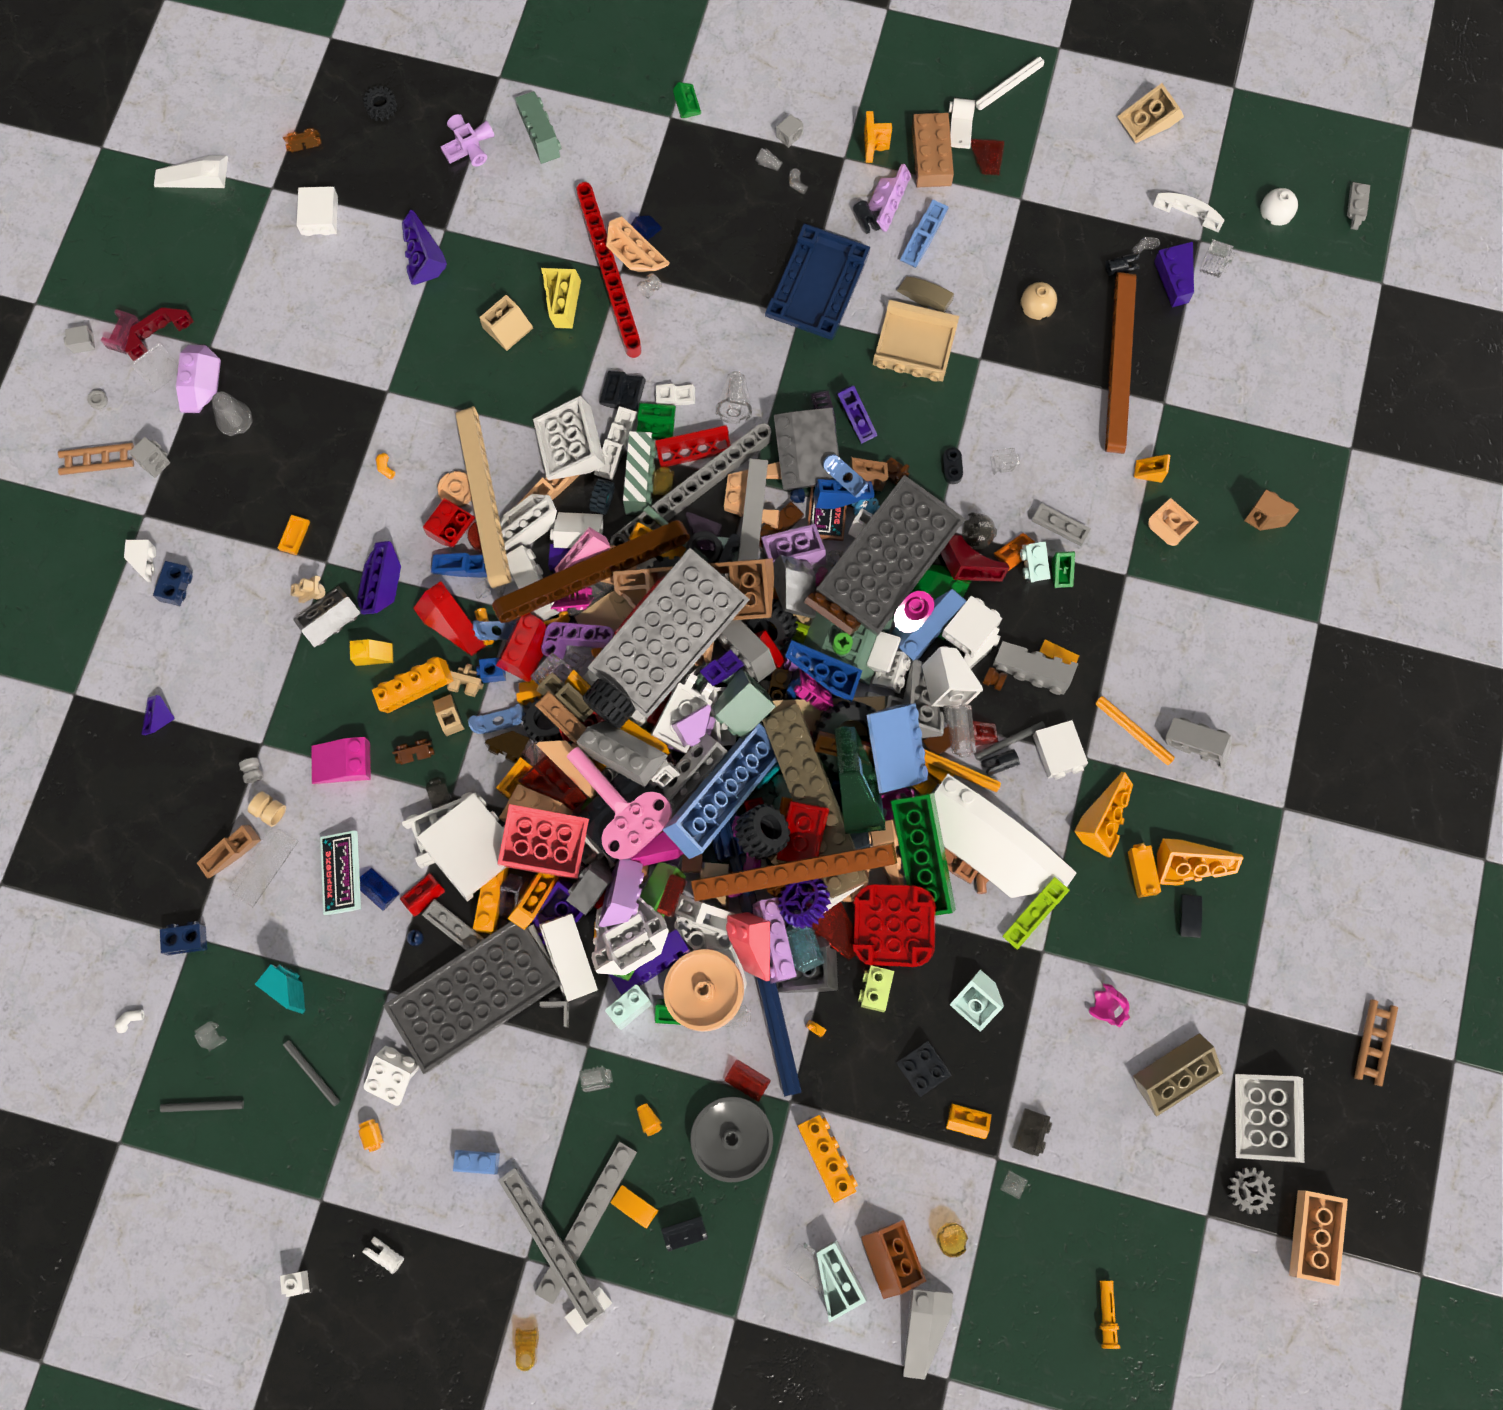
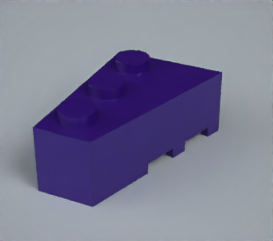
M1193 242L1159 250L1154 261L1172 307L1189 303L1194 294Z

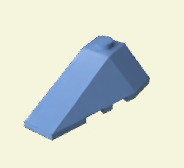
M951 589L933 600V612L917 631L907 633L896 627L891 632V635L901 638L898 647L913 661L923 655L967 602L955 590Z

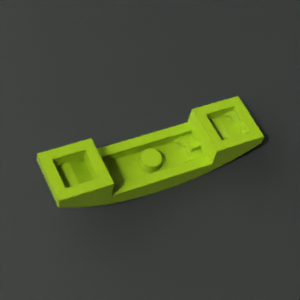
M1054 877L1002 937L1018 950L1070 890Z

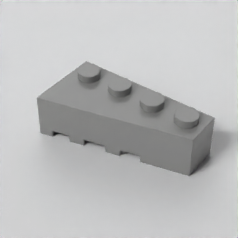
M1003 641L992 667L996 668L998 672L1014 675V678L1018 680H1027L1036 687H1045L1054 694L1064 695L1072 682L1078 663L1071 662L1068 665L1063 663L1061 658L1054 657V659H1048L1044 653L1038 651L1028 653L1027 648Z

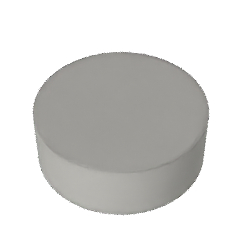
M95 390L88 395L87 401L92 408L98 410L107 405L108 398L104 392Z

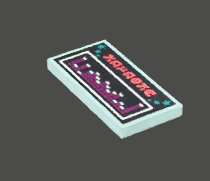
M357 831L320 837L323 915L360 910Z

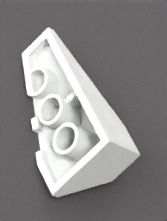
M209 155L157 169L154 186L225 188L228 156Z

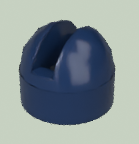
M797 488L790 492L792 502L803 503L805 501V492L802 488Z
M411 930L407 934V942L412 946H419L424 940V936L419 930ZM413 933H416L415 942H412Z

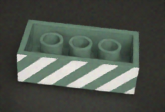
M629 431L623 495L626 515H640L648 505L652 506L651 492L653 493L654 458L657 455V448L655 447L656 440L652 439L651 432Z

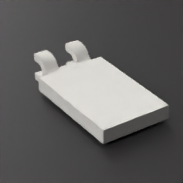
M692 673L687 674L683 684L678 683L651 733L655 738L683 753H687L690 745L683 746L672 725L704 705L711 706L713 702L708 697L714 686L706 683L703 684L700 692L695 690L692 686L697 676Z

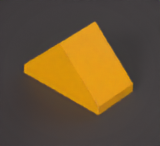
M1166 454L1136 460L1134 477L1162 483L1168 473L1170 455Z

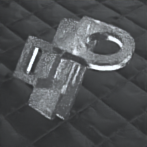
M551 653L531 677L539 685L561 663L571 672L574 669L563 659Z

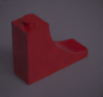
M954 535L941 551V555L953 580L1003 581L1010 569L1007 563L989 559L976 552L966 543L961 535Z

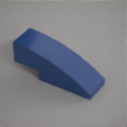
M468 553L433 555L431 569L433 574L456 577H487L483 555H469Z

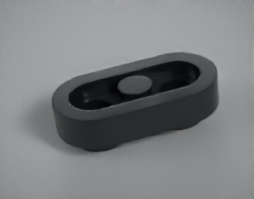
M948 448L943 455L944 479L949 484H958L963 477L962 454L957 448ZM954 454L956 457L952 458L950 455ZM955 471L957 474L953 475L951 472Z

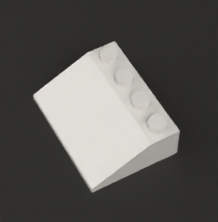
M581 396L533 419L548 480L587 474L605 466L591 406Z
M1235 1074L1236 1158L1304 1163L1303 1078L1298 1076Z

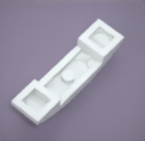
M1158 193L1153 204L1154 207L1166 212H1170L1171 207L1203 219L1202 226L1219 232L1224 222L1222 216L1212 207L1187 195Z

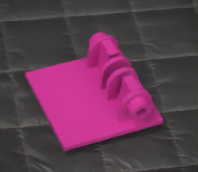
M586 587L575 592L574 598L571 594L569 598L566 596L555 601L551 609H556L557 612L567 611L568 608L574 607L576 610L587 609V606H590L594 599V596L589 597V595H592V587Z
M799 669L801 685L795 686V694L803 700L805 699L806 702L810 700L809 704L820 711H826L829 706L833 707L832 693L803 670Z

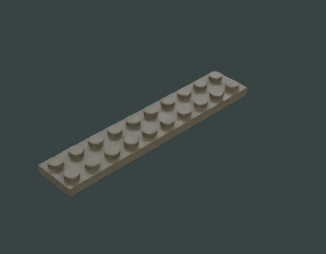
M797 703L763 719L762 722L792 800L829 809L818 856L856 849L818 752L814 751V742ZM864 870L823 878L831 898H835L869 882Z

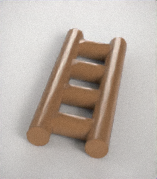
M133 443L58 451V457L65 459V467L58 468L59 475L134 467V460H128L127 452L132 450L134 445ZM120 451V461L109 462V453ZM101 454L102 463L91 464V455ZM83 456V465L73 466L72 457Z
M1370 999L1354 1078L1363 1080V1075L1375 1078L1374 1085L1383 1086L1398 1007L1390 1005L1389 1011L1377 1008L1379 1001ZM1375 1016L1387 1019L1385 1031L1373 1027ZM1372 1035L1383 1038L1381 1050L1369 1047ZM1367 1055L1379 1058L1377 1070L1365 1067Z

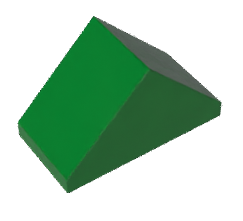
M1075 551L1056 552L1051 561L1054 588L1073 587Z

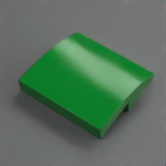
M640 403L636 432H651L652 439L654 440L673 437L676 406Z

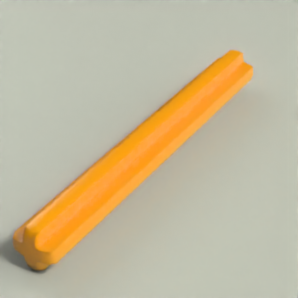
M1101 696L1095 704L1166 765H1169L1175 757L1104 696Z
M925 750L924 759L926 763L991 791L997 792L999 790L1000 781Z

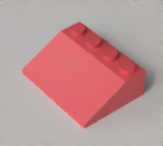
M509 804L498 866L578 879L589 819Z

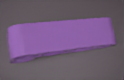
M552 622L545 631L542 653L552 662H559L564 658L567 645L604 649L615 636V631L608 626Z

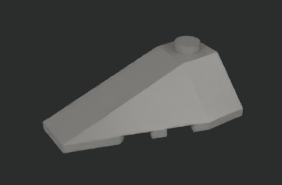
M912 660L902 704L916 703V708L919 712V727L922 731L921 738L942 736L944 734L943 712H940L938 706H931L922 669L924 662Z
M919 1288L911 1289L903 1377L925 1380L952 1315L953 1293Z

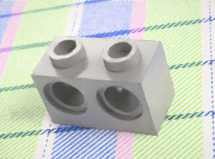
M146 437L129 452L136 462L154 478L170 464V461L166 458L168 454L161 449V446L155 440L149 441Z

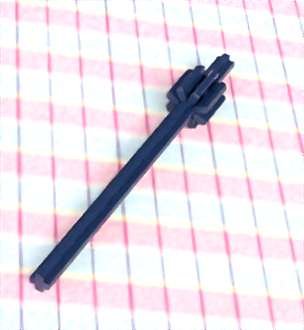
M737 812L734 813L712 841L717 861H730L732 872L743 871L747 858V853L738 844L739 839L733 837L732 823L735 820V816H741ZM755 890L744 892L738 896L742 913L749 912L753 914V904L757 902ZM757 977L784 1097L802 1093L777 984Z

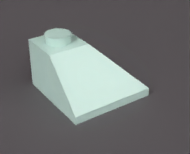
M979 970L951 1002L950 1006L981 1032L1004 1007L996 983Z

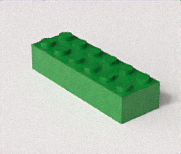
M934 792L892 800L891 804L906 884L924 887L932 894L936 905V916L953 913L956 907Z

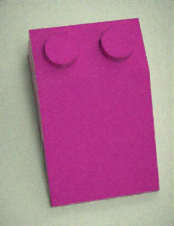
M366 737L345 738L311 746L312 784L371 780L370 742Z

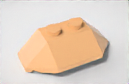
M622 216L609 221L606 247L630 270L637 272L657 271L669 265L670 262Z
M566 740L538 742L536 744L588 797L593 800L597 796L596 790L567 758V755L574 748L578 747L574 742L571 745Z

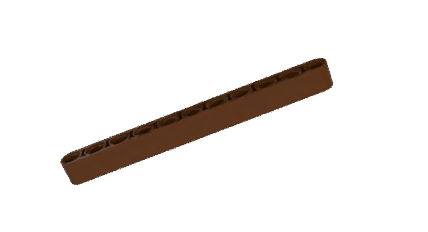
M681 521L670 522L496 599L492 603V607L501 623L510 622L613 576L614 571H625L682 546L689 541L690 536Z

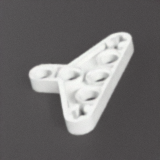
M679 917L675 921L674 927L682 939L694 951L712 949L731 959L742 975L745 990L747 986L745 974L731 942L726 947L721 946L719 943V939L722 936H728L727 932L704 923L699 924L687 918ZM679 922H687V928L690 931L694 928L696 931L690 933L688 938H686L685 936L688 933L684 929L679 930ZM695 935H700L703 939L699 946H694L691 943V938Z

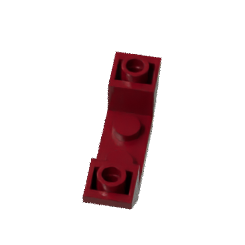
M161 307L130 328L125 351L133 361L143 357L149 351L141 342L142 340L150 337L160 328H164L169 322H172L178 331L187 328L194 322L186 310Z

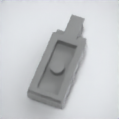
M1353 182L1350 187L1347 216L1352 219L1351 229L1358 230L1362 221L1366 219L1370 185Z

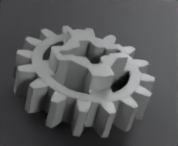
M1242 1168V1173L1236 1171L1237 1178H1230L1233 1185L1228 1186L1233 1192L1228 1196L1235 1198L1232 1204L1240 1205L1239 1210L1244 1211L1246 1209L1247 1214H1252L1253 1210L1256 1214H1261L1260 1208L1267 1211L1266 1204H1273L1270 1196H1275V1193L1270 1191L1275 1186L1268 1184L1271 1178L1269 1176L1263 1177L1264 1171L1256 1173V1168H1251L1250 1172L1247 1168ZM1246 1177H1253L1249 1182L1243 1181ZM1247 1187H1253L1252 1190L1257 1195H1252ZM1254 1200L1260 1201L1256 1205H1250Z

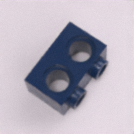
M165 561L153 596L159 602L181 606L182 601L186 598V589L192 581L193 572L185 565ZM181 573L178 578H175L176 574ZM174 590V593L168 596L169 592Z
M194 921L187 922L186 926L179 927L178 924L167 925L166 929H160L161 954L169 956L207 950L206 926ZM193 932H196V933H197L196 939L193 940V941H191V940H190L191 934H192ZM176 934L177 939L175 943L171 944L170 939Z

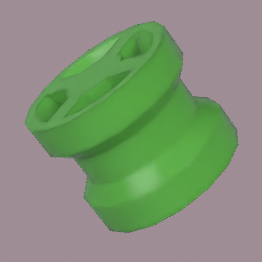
M847 633L836 635L832 644L834 652L839 655L849 653L853 645V639Z

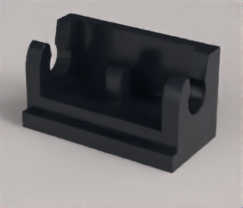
M702 1216L661 1229L668 1252L708 1239Z

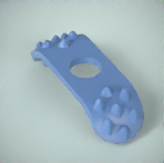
M834 454L828 455L824 459L823 468L854 497H860L862 493H865L868 483L842 459ZM846 473L853 475V479L849 483L843 481Z
M517 619L507 623L474 620L473 630L479 640H508ZM498 626L501 629V635L493 634L492 627Z
M517 704L510 709L483 716L473 715L468 719L470 729L477 734H486L514 727L523 721L522 716L525 715L523 712L524 707L522 704ZM498 716L503 717L504 722L501 725L493 724L494 718Z

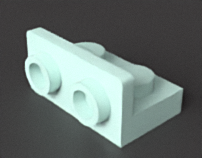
M1046 541L1022 545L1020 556L1025 564V568H1023L1024 579H1027V582L1030 583L1051 579Z

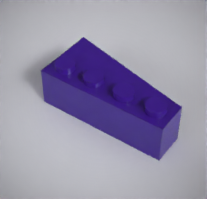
M677 929L667 934L661 954L638 967L629 981L611 974L609 976L622 996L634 985L640 987L670 968L679 958L690 951Z

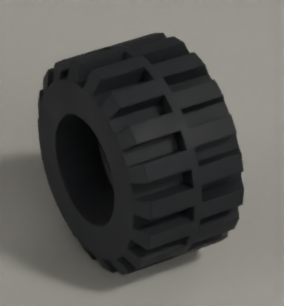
M775 599L772 602L771 618L746 619L745 622L746 626L753 633L766 630L778 650L786 646L796 634V629L798 628V623H795L797 617L793 613L785 612L780 600L776 602ZM766 620L772 622L776 626L777 630L772 629L767 624Z
M597 679L582 696L584 702L596 714L615 728L620 729L636 711L634 705L621 692L602 679Z
M538 697L534 698L535 702L527 704L528 709H524L525 715L522 716L523 726L528 736L534 743L563 741L559 728L556 725L548 730L540 729L537 726V721L543 713L535 706L539 701Z
M759 804L742 814L736 823L738 825L735 826L737 833L735 835L739 839L738 844L743 847L745 853H749L750 857L753 858L755 856V859L758 860L767 859L788 845L787 842L790 840L788 836L790 834L788 821H785V816L780 814L779 809H774L772 805Z

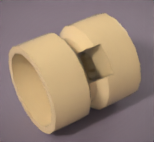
M263 791L259 792L248 806L250 814L256 818H261V821L270 827L275 826L282 819L286 811L285 805L277 800H273L271 796Z

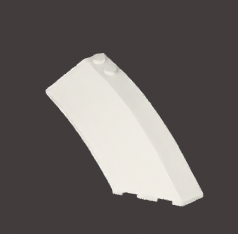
M947 774L935 791L934 796L944 847L982 874L1009 897L1016 898L1024 895L1040 894L1054 877L1067 887L1075 876L1076 872L1037 837L998 807L951 775Z

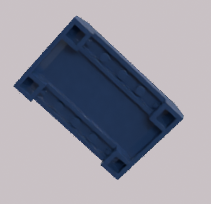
M804 224L775 295L771 298L767 307L765 317L833 340L867 262L870 246Z

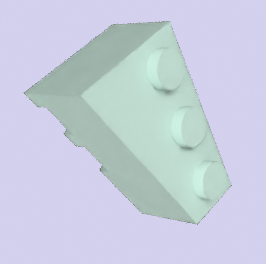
M837 1240L818 1250L817 1259L823 1284L828 1320L831 1322L865 1303L867 1297Z

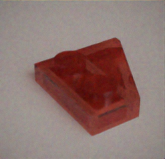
M971 139V147L982 174L1000 175L1005 141Z

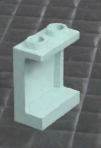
M634 985L610 1005L605 1012L616 1026L622 1030L650 1007L652 1003L639 986Z

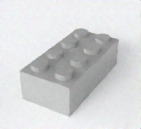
M732 620L715 640L716 643L720 642L722 644L721 647L725 653L731 650L742 661L745 668L744 671L758 682L776 669L769 648L741 620Z

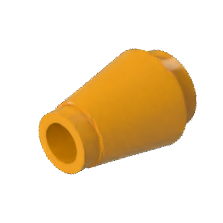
M647 1103L636 1109L643 1132L647 1136L654 1135L662 1129L660 1125L662 1122Z

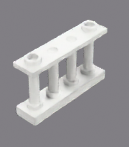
M472 792L465 793L460 799L421 815L414 814L408 816L406 821L402 822L406 829L412 828L421 852L420 856L415 858L420 868L435 862L416 838L422 833L419 824L430 820L431 825L438 821L437 817L450 812L472 795Z

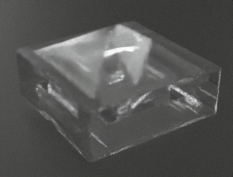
M1008 1171L1000 1190L1020 1199L1028 1180Z

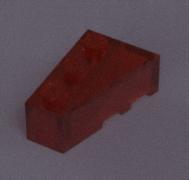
M547 755L518 780L522 786L563 803L571 811L587 798L578 786Z

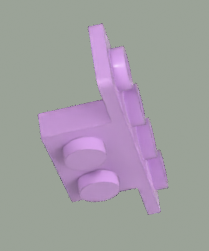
M901 164L895 178H880L869 203L871 211H880L877 223L883 232H887L911 178V173L905 164Z

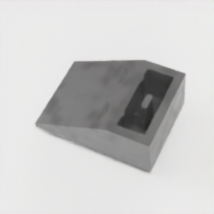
M605 855L601 859L596 858L593 863H590L579 875L580 879L567 892L570 896L566 901L585 915L593 908L613 880Z

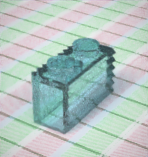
M807 926L805 929L796 927L786 932L794 967L803 973L825 963L815 932L813 931L814 929Z

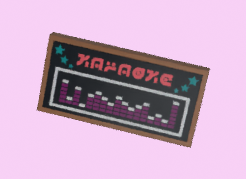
M816 486L811 487L808 525L816 524L821 539L843 541L847 505L836 509L815 508L813 494Z

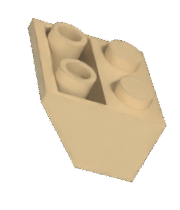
M507 295L479 317L482 328L506 351L533 329V326L518 305Z

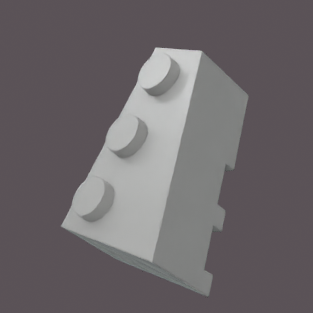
M1174 717L1166 735L1167 745L1187 754H1191V752L1202 756L1201 760L1206 762L1210 759L1220 763L1218 767L1222 769L1225 768L1232 750L1231 735L1228 732L1220 729L1216 731L1201 723L1197 725L1191 723L1186 718L1178 719Z

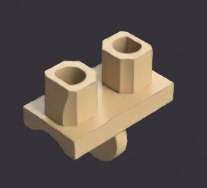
M313 576L310 579L303 578L299 584H292L291 596L298 597L299 603H305L312 598L316 600L325 596V588L318 583L320 576Z
M467 664L465 668L459 667L458 673L450 671L454 681L447 684L449 691L458 692L462 684L466 685L464 693L475 697L478 690L483 688L484 684L481 683L480 678H476L477 671L472 670L471 664Z

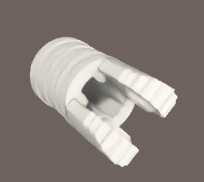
M374 1237L371 1241L375 1247L381 1250L380 1254H376L370 1248H365L363 1253L382 1267H385L391 1274H394L402 1264L404 1257L399 1256L389 1246Z

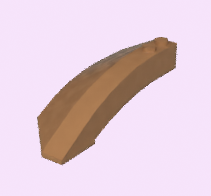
M773 558L708 563L720 574H730V583L750 599L733 620L771 618L774 588ZM674 566L614 571V591L624 597L632 608H635L660 578L666 576Z

